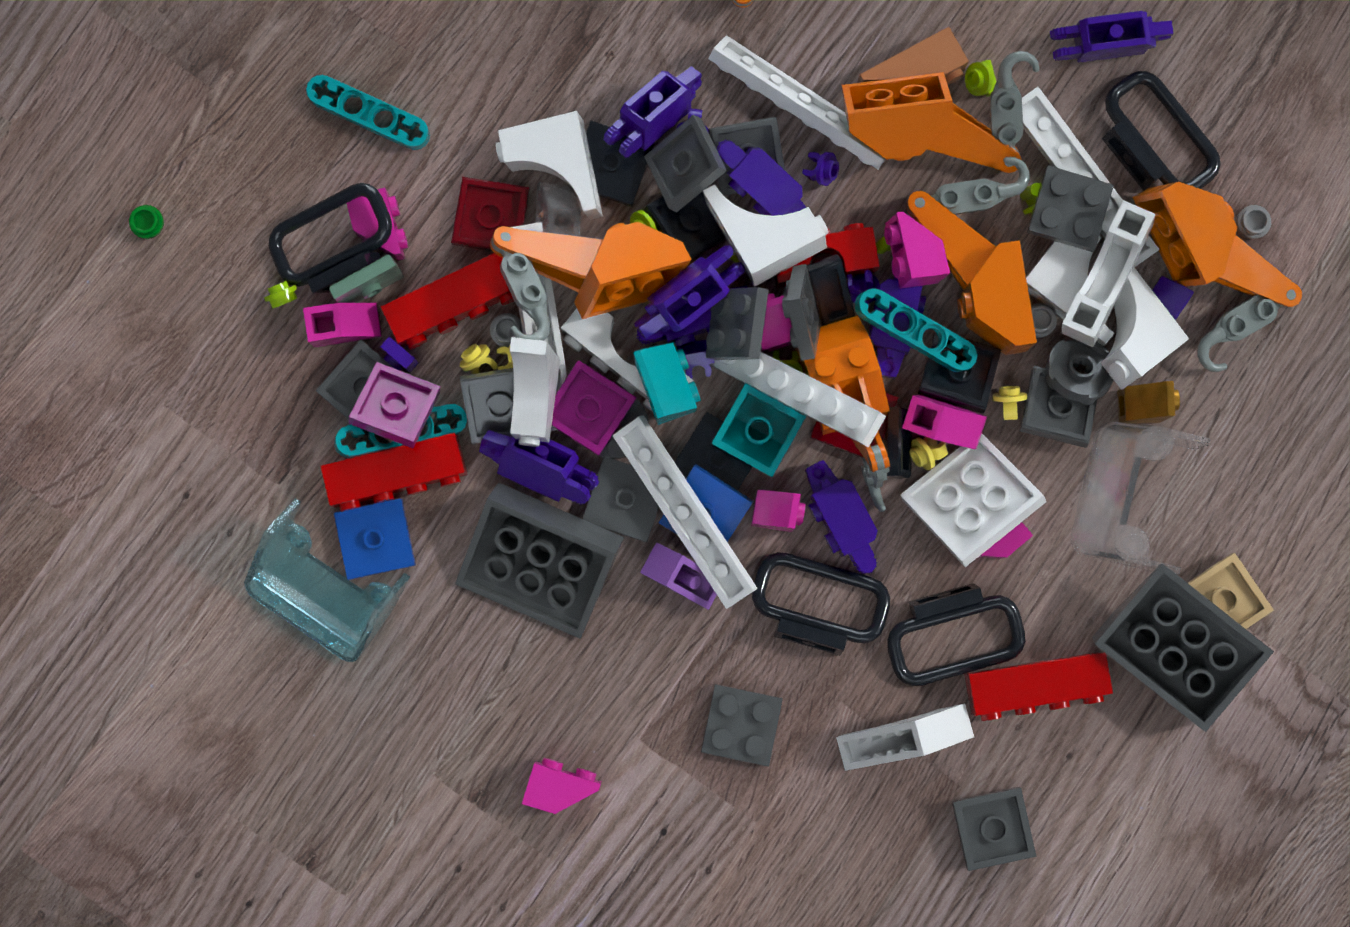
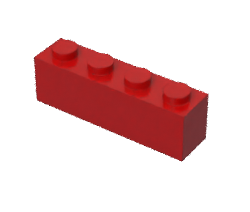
M493 253L381 306L397 343L402 348L406 346L409 349L419 347L428 341L427 336L439 331L440 335L446 334L459 326L457 322L467 317L475 320L489 313L488 307L499 302L502 305L514 302L513 296L500 271L503 257Z
M456 433L418 441L414 448L402 445L320 466L329 505L334 508L340 507V512L360 508V502L373 499L374 504L393 500V494L407 491L408 496L428 491L427 485L440 482L441 487L461 483L460 477L468 475L459 437Z
M1105 652L964 674L971 715H980L981 721L1002 718V711L1015 710V715L1036 713L1035 706L1049 704V710L1070 707V700L1083 699V704L1104 702L1103 695L1113 694Z

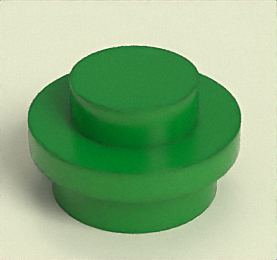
M141 205L132 211L129 217V226L131 231L139 238L152 239L162 231L164 218L162 213L154 206Z

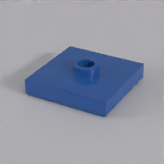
M695 464L686 480L728 542L753 503V500ZM663 514L658 523L677 534Z
M401 498L362 506L344 512H334L347 580L416 566L403 500Z

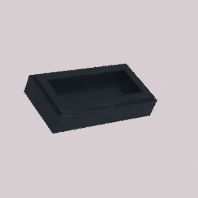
M838 254L807 265L821 325L825 326L855 317L842 261Z
M889 407L887 455L890 467L887 476L899 479L910 478L912 432L902 428L908 409Z

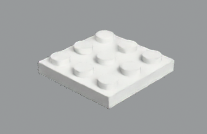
M981 434L977 449L960 446L900 494L905 504L964 567H967L1046 503L1044 495L983 434Z

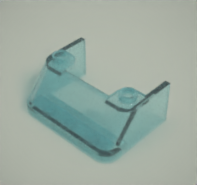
M295 498L264 531L244 581L245 589L257 602L340 659L347 662H355L366 650L395 608L410 576L404 573L392 588L384 583L371 582L365 590L347 580L344 576L309 553L312 547V540L308 531L293 522L301 501Z

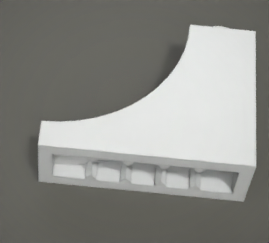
M577 111L498 130L500 142L496 143V152L501 163L504 162L512 172L538 170L559 177L575 190L582 210L590 220L603 217L584 120Z
M715 184L703 190L706 205L737 258L745 266V271L754 287L827 248L825 235L829 233L828 228L820 215L814 217L809 207L786 215H760L748 212L731 203L723 196Z
M1054 241L1026 276L1029 294L1040 303L1050 306L1055 314L1064 321L1076 294L1080 291L1088 277V268L1093 252ZM1104 325L1097 342L1104 346L1113 336L1114 332Z
M1134 266L1114 304L1117 330L1113 347L1107 357L1100 362L1121 390L1143 376L1189 340L1188 336Z
M511 337L510 353L514 371V396L510 434L515 439H519L518 444L539 447L540 441H550L560 360L547 341Z
M960 704L882 726L836 737L845 771L925 756L974 738L966 705Z

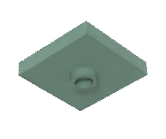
M386 255L333 284L329 290L338 303H358L375 296L385 287L404 278V275L391 255Z

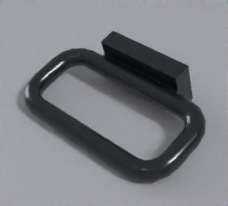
M1136 71L1127 75L1107 93L1105 107L1115 126L1106 133L1102 140L1143 191L1158 179L1163 185L1179 181L1119 107V99L1139 84L1146 85L1207 160L1206 168L1190 181L1182 182L1202 189L1219 173L1221 161L1216 148L1155 74L1147 71Z
M357 183L274 227L269 236L268 246L270 255L279 275L289 285L293 286L296 284V286L300 287L309 284L312 293H329V288L333 284L381 259L379 252L373 251L388 241L392 231V221L379 191L370 184ZM358 197L367 198L378 221V230L373 236L301 273H295L291 269L282 247V240L287 234Z
M777 552L768 555L762 560L754 580L758 588L752 592L755 608L762 615L779 621L774 637L840 656L845 649L847 641L863 644L872 642L881 635L885 627L890 609V595L884 584L873 577L793 554ZM776 566H785L873 592L876 595L877 604L870 627L865 630H858L770 604L766 600L765 592L772 570Z
M975 583L909 601L911 614L914 617L896 624L890 631L887 639V648L892 668L897 678L910 686H923L1008 662L1022 652L1026 642L1025 630L1017 605L1011 599L1002 595L983 598L981 588ZM992 609H1001L1005 612L1012 634V641L1008 647L919 673L908 670L901 648V639L904 635Z

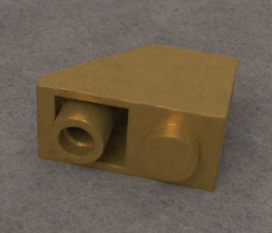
M1174 381L1133 385L1117 390L1119 424L1160 423L1176 416L1175 410H1179L1180 395L1178 390H1174Z

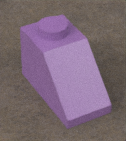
M656 542L640 573L709 610L717 594L698 565L687 557Z

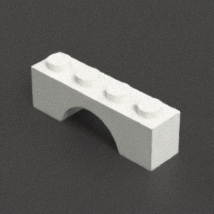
M1122 201L1107 232L1094 266L1084 285L1076 294L1062 323V334L1094 347L1153 227L1154 213L1127 201Z
M576 308L561 327L562 333L566 335L563 341L578 353L581 349H584L592 356L590 362L603 373H606L608 370L619 377L616 383L630 394L637 391L646 399L643 404L652 411L637 367L624 361L614 350L611 342L614 317L607 312L582 319ZM685 374L688 383L694 381Z

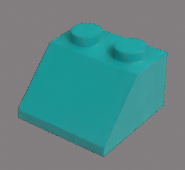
M672 342L633 352L634 362L657 425L697 411L696 402L701 401L695 382L688 383L684 370L689 369V365L683 349L676 351Z
M745 383L712 444L773 477L804 423L806 416Z

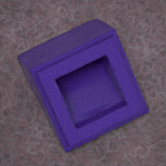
M1164 276L1160 277L1152 289L1174 320L1178 318L1194 294L1189 288Z

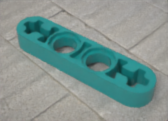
M316 75L307 84V96L316 107L411 150L422 149L429 142L430 131L425 121L415 115L326 75ZM327 84L329 92L338 96L337 106L333 107L335 101L329 96L323 95L321 99H318L315 89L317 87L323 88ZM351 97H357L362 100V109L356 114H349L344 110L346 100ZM381 111L390 112L393 115L391 125L387 128L376 126L374 119L377 113ZM400 118H404L402 124L410 130H414L416 126H419L422 137H415L413 141H409L408 133L398 129Z
M876 288L869 289L860 293L856 298L855 311L861 319L954 372L965 371L976 363L977 351L971 342L882 290ZM875 297L877 299L875 305L882 310L888 309L889 305L892 306V309L886 314L884 322L881 318L885 314L879 310L869 313L867 311L869 305L865 303V300ZM898 312L906 314L909 318V328L904 332L898 331L893 325V318ZM927 329L934 330L939 337L938 345L933 349L926 347L922 340L923 333ZM945 347L954 351L963 348V356L967 359L966 361L956 363L957 356L946 351L940 355V352Z
M456 404L433 407L426 421V434L419 437L417 442L450 433L458 435L467 423L465 410ZM447 412H451L453 417H459L460 421L455 424V429H451L449 424H442L436 428L439 433H433L434 422L430 415H435V421L443 420L447 416ZM353 425L342 427L334 439V447L337 453L345 458H354L403 445L395 441L382 444L376 440L374 433L368 431V440L372 447L366 448L367 442L362 441L355 445V450L350 451L348 445L342 446L341 441L346 438V433H351L352 438H359L365 435L361 428Z

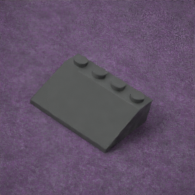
M498 483L486 500L455 584L581 639L624 537Z
M1163 563L1118 606L1092 637L1096 646L1205 732L1274 653L1271 648Z

